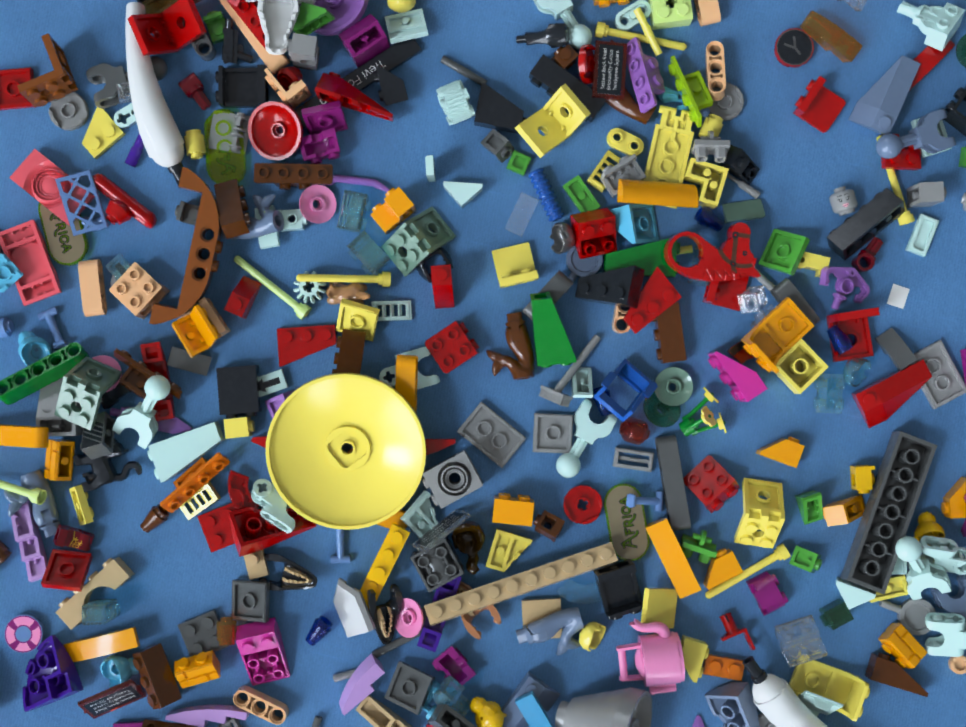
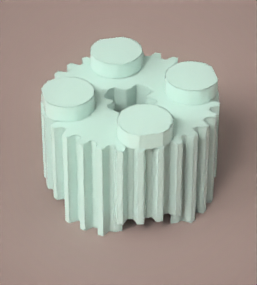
M456 80L436 89L439 103L445 115H447L446 120L449 126L475 116L474 109L468 101L470 99L469 94L461 80Z

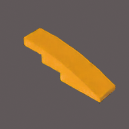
M134 626L120 631L116 630L63 644L72 661L78 662L140 646L136 627Z

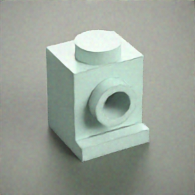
M300 209L278 210L284 219V229L281 232L305 230L304 225H307V219L304 218ZM295 216V221L289 222V218Z

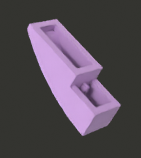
M372 653L354 671L342 692L339 705L344 716L375 691L372 683L385 673L382 663Z

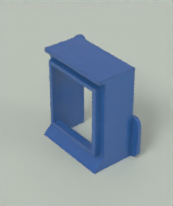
M624 359L613 372L608 373L601 383V388L593 397L619 420L624 422L635 412L645 397H651L658 386L656 382H652L627 359ZM617 375L639 393L627 410L623 409L604 392Z

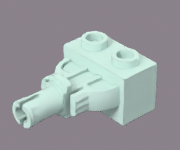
M902 1L897 13L912 18V24L918 26L920 31L927 35L924 44L943 51L960 27L965 9L948 2L944 7H929L927 5L916 7Z

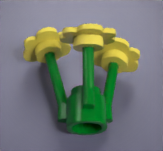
M703 387L706 391L704 393L705 398L689 414L682 417L683 421L679 423V427L686 437L691 434L694 436L719 427L720 430L724 429V432L727 433L724 425L726 422L723 421L721 413H718L720 418L715 420L714 414L707 406L701 409V419L696 421L694 417L691 418L708 401L712 403L715 400L719 403L714 397V393L709 392L705 387ZM703 422L705 424H709L708 426L699 428V424Z

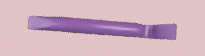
M333 175L332 184H322L324 186H331L339 182L372 186L384 192L389 191L378 180L345 175Z

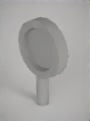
M909 598L900 606L887 600L879 602V606L896 612L898 623H901L912 635L920 636L931 631L925 624V617L928 613L935 612V609L926 600L919 599L913 601L912 598Z

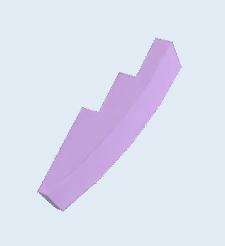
M28 500L11 516L15 541L19 543L21 559L26 564L28 581L35 582L43 578L48 562L39 527L34 520L32 506Z
M209 704L172 710L166 715L165 720L205 727L208 721L225 724L229 717L246 721L250 713L235 705Z

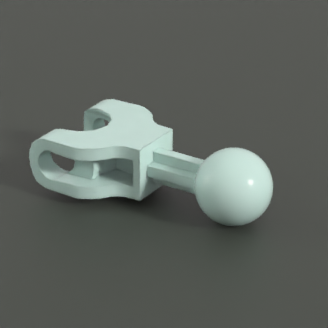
M533 0L540 12L550 14L556 20L562 18L569 30V44L571 47L580 50L582 45L591 43V30L586 25L578 24L572 14L573 3L571 0Z
M154 375L148 378L144 386L146 397L143 403L139 402L136 407L125 409L116 419L112 431L121 434L125 428L135 429L140 436L138 446L146 449L158 431V423L155 419L157 411L153 408L157 400L166 398L170 393L171 386L168 379L161 375Z
M587 398L582 401L574 414V423L576 425L574 436L577 439L570 452L562 454L556 461L557 472L565 478H572L579 473L581 468L579 458L586 445H593L596 439L608 436L617 421V417L614 414H609L601 424L593 423L589 418L592 402Z
M905 536L897 541L895 546L897 556L901 560L910 563V571L906 575V581L908 583V594L913 601L922 599L921 592L926 588H936L942 594L952 592L951 582L945 568L932 564L929 559L921 560L922 545L916 538Z

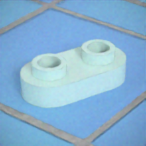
M638 0L620 11L615 18L617 29L628 31L640 24L634 13V10L639 7L644 11V16L647 19L651 13L650 4L645 0ZM625 19L628 23L624 25L621 23V20Z

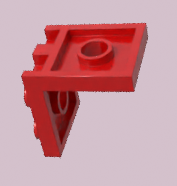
M178 0L162 13L131 15L127 18L143 56L178 52L207 32L193 0ZM183 18L185 20V27L182 24Z
M879 307L826 316L833 362L874 356L868 317L880 315ZM849 334L855 337L853 345H848L846 342V337Z

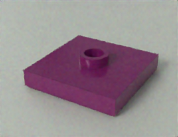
M340 100L301 109L309 135L319 134L331 128H335L336 132L348 129Z

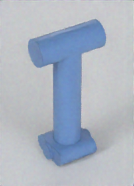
M55 306L37 314L40 321L47 320L56 342L53 344V347L59 349L69 343L66 339L62 338L54 319V315L59 314Z
M656 491V497H636V495L629 493L627 494L626 506L633 508L635 505H655V511H663L664 492Z
M336 529L337 555L331 556V563H351V555H344V529Z

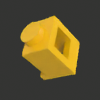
M850 466L851 489L857 490L858 494L870 493V490H873L872 485L875 483L874 474L871 473V470H875V466Z

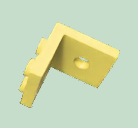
M565 83L542 109L522 121L515 129L541 158L567 140L591 113ZM538 130H541L545 136H542Z
M743 478V515L734 535V543L773 549L785 521L782 483ZM759 496H764L767 500L761 499Z

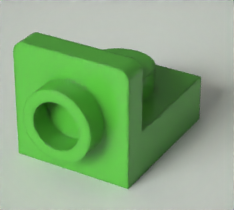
M221 11L207 13L203 20L207 25L213 44L224 41L223 28H225V16Z
M796 545L789 564L815 573L816 570L819 571L823 560L820 559V554Z

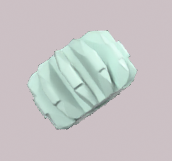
M294 281V284L299 286V288L293 289L295 293L300 292L297 295V299L300 300L304 297L303 302L306 304L309 298L312 304H315V297L322 300V297L319 295L320 292L326 294V291L321 289V287L327 285L326 282ZM308 283L314 285V287L311 288L312 292L306 289V287H308Z

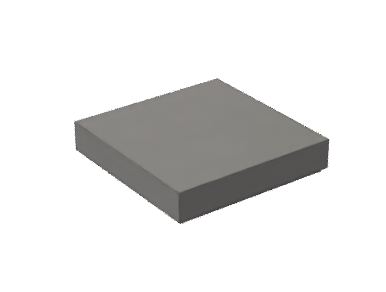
M534 413L532 452L569 453L572 448L573 415Z

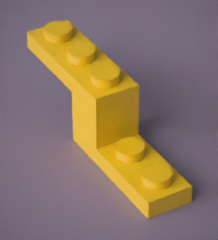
M394 523L360 589L368 610V590H374L377 601L410 534V531Z

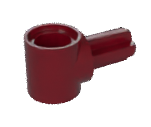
M194 72L178 83L186 96L194 98L202 110L210 108L212 104L203 92L204 85Z
M873 237L866 249L861 250L853 258L852 268H855L858 272L872 269L876 260L874 256L883 245V241ZM861 258L866 260L865 268L860 265L859 261Z

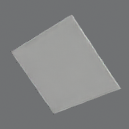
M893 284L887 304L904 309L910 289Z

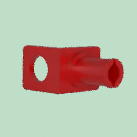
M731 612L719 617L727 632L725 636L720 638L721 641L743 633L750 649L755 650L747 629L737 628Z

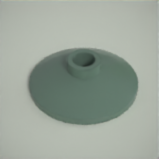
M666 368L655 379L658 386L655 394L666 405H681L692 395V379L681 368ZM671 383L676 387L674 391L669 389Z

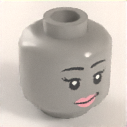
M845 186L834 189V194L829 197L833 212L839 214V216L855 212L854 209L858 206L854 190L846 189Z

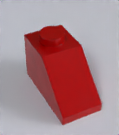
M243 276L232 291L224 310L246 319L262 284Z

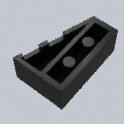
M634 265L581 277L578 279L575 297L589 302L637 309L645 270Z

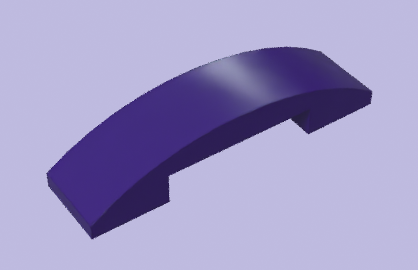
M459 576L437 588L431 603L456 595L462 577ZM426 617L417 646L436 652L446 621L430 626L428 617Z

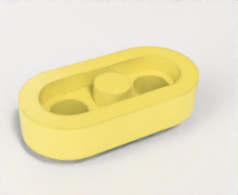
M620 128L610 130L607 135V144L623 154L639 156L644 149L643 141L640 138ZM614 135H619V136H620V140H619V141L614 140L613 136H614ZM631 144H637L638 148L632 149Z

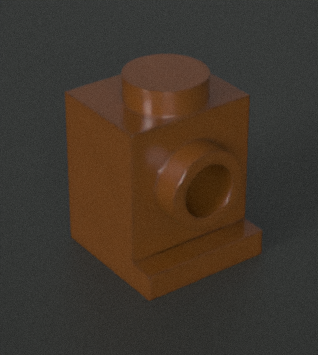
M568 44L558 48L551 60L567 71L578 61L579 55Z
M544 510L542 515H537L533 524L536 525V532L555 542L565 521ZM549 524L551 529L545 528L544 525Z

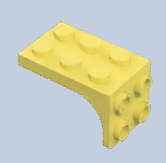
M799 654L789 682L790 687L797 696L807 690L844 704L842 708L836 711L855 722L861 717L864 700L870 694L869 683L858 675Z

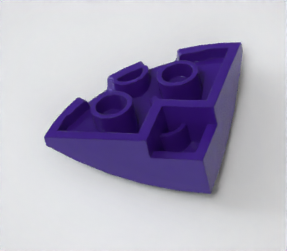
M55 635L46 638L37 647L38 652L35 658L30 659L25 671L28 675L27 685L23 687V706L25 712L43 707L84 690L70 655Z

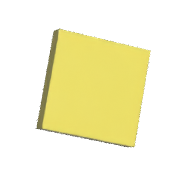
M342 298L336 331L342 332L343 329L366 332L365 340L373 342L380 309Z
M645 588L641 622H662L668 628H674L678 597L674 588Z

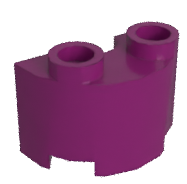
M335 128L322 131L319 134L302 137L300 148L304 161H310L311 164H320L322 159L329 158V160L340 158L341 151Z
M765 571L746 581L763 616L785 606V603L788 602L785 593L779 591L777 587L779 581L774 574L770 575Z
M452 644L433 659L432 664L438 672L444 671L446 674L444 676L445 680L451 686L454 684L457 689L476 675L474 669L467 663L468 660Z

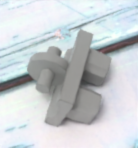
M708 131L707 136H701L700 139L694 140L691 154H695L696 162H705L708 159V155H714L715 162L724 163L730 148V140H721V137L714 136L713 131Z

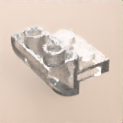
M812 615L774 626L780 650L784 654L789 667L827 656V650Z

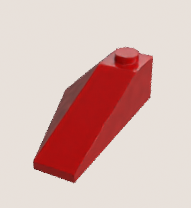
M323 73L314 91L319 100L329 103L340 100L342 107L393 122L394 120L391 112L340 78V75L337 73Z
M921 359L851 394L868 428H871L893 415L932 375L924 359Z
M246 507L229 512L233 540L239 557L258 552L316 527V523L305 519L292 508L286 510L288 515L295 520V528L291 533H286L266 521L260 515L262 509Z

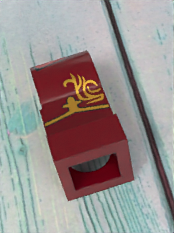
M59 524L53 542L56 546L60 547L67 546L90 551L95 535L82 529Z

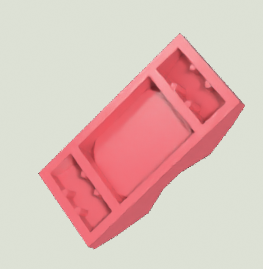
M34 149L9 178L70 226L55 179L69 175ZM69 181L61 182L63 191L68 194L73 183ZM76 185L71 196L81 201L86 190ZM89 193L84 203L89 204L95 196ZM70 198L67 202L70 212L75 213L80 203ZM84 205L82 206V208L80 209V211H79V213H78V216H79V215L81 214V212L86 208V206H84Z
M30 220L1 231L0 244L4 254L24 274L15 282L23 306L62 293L57 272L47 252L46 242L35 220Z

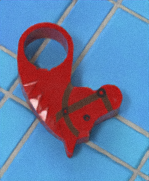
M742 222L732 224L728 228V239L721 244L719 249L715 248L700 235L690 231L673 235L664 247V258L669 267L690 279L721 282L736 280L745 276L761 277L760 273L754 268L757 258H754L753 253L750 251L751 230L747 224ZM688 237L697 244L699 261L696 265L682 267L674 261L672 246L678 238Z

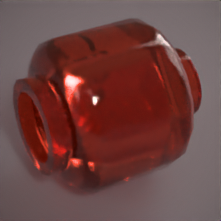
M634 417L627 418L621 423L619 428L622 439L636 445L642 444L648 439L650 434L648 424L644 420Z

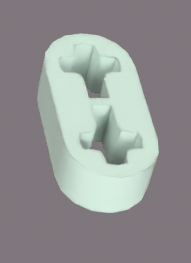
M132 103L115 113L114 122L117 126L129 128L137 123L133 114ZM121 115H131L126 119V124L122 122L119 123V121L121 120Z

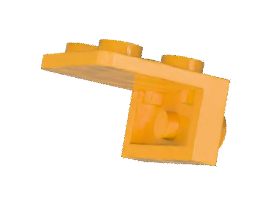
M199 304L193 307L190 314L171 324L191 358L212 348L218 339L217 328L210 324L207 319L208 314L206 310L201 308Z

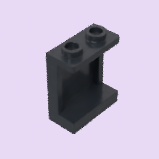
M219 65L218 71L215 73L219 89L215 93L216 102H219L222 108H257L259 105L269 102V83L264 78L267 76L264 71L267 68L266 65H257V68H224L223 65Z
M259 365L216 368L220 415H226V418H238L239 413H245V417L257 416V412H262L257 375L259 373Z
M631 559L593 570L603 609L608 619L618 620L623 615L641 612L643 600L635 572H637L636 567Z

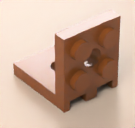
M49 33L41 37L54 70L17 85L19 92L35 108L45 106L52 100L64 98L67 94L78 90L63 49Z

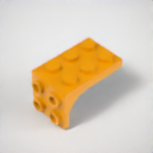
M786 297L741 339L745 344L743 349L749 355L757 358L755 362L762 369L769 373L772 371L777 374L779 369L776 367V364L780 358L807 334L814 325L789 297Z

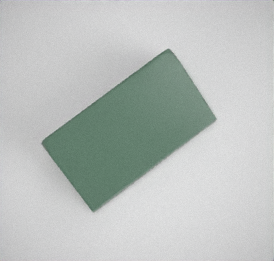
M761 199L722 204L725 224L765 217Z

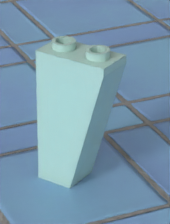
M213 422L148 445L149 450L147 453L149 459L154 462L156 478L160 479L161 483L170 480L225 439L219 422Z

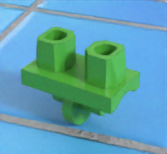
M702 530L700 534L693 533L692 536L683 534L681 537V548L687 558H691L693 551L699 553L698 560L708 564L712 557L716 558L717 551L716 544L712 543V538L706 537V530Z

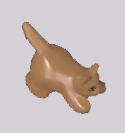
M330 282V286L326 289V295L329 297L327 302L332 305L340 304L342 298L364 304L363 300L371 297L370 294L365 292L367 291V286L364 283H351L347 285L341 282Z

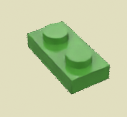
M579 175L562 186L580 213L597 210L601 207Z

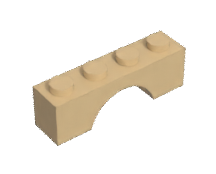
M120 557L115 559L109 558L102 565L104 568L99 573L95 571L87 578L89 582L83 586L82 592L73 591L75 595L69 599L67 597L59 604L60 608L55 613L71 630L91 614L89 600L92 592L97 587L105 586L116 590L135 574Z

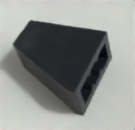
M482 83L474 125L519 134L515 128L527 119L523 117L524 111L491 87Z

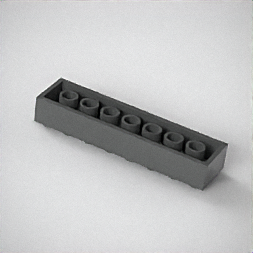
M902 431L892 432L873 485V490H871L840 576L841 579L874 592L885 594L898 558L895 551L896 543L906 535L937 445Z

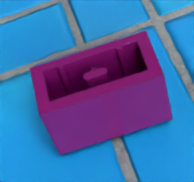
M371 14L338 35L357 68L390 47L381 25Z

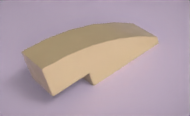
M371 695L361 701L355 709L374 727H412Z

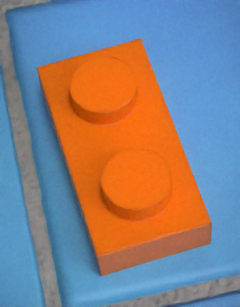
M708 654L707 659H704L703 674L742 681L744 671L742 662L744 660Z

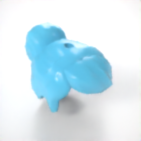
M23 331L19 334L18 352L26 366L52 353L50 344L43 338L36 336L33 332Z
M111 655L103 660L100 670L105 678L110 679L109 688L124 685L132 675L139 673L133 664V657L127 659L122 656Z

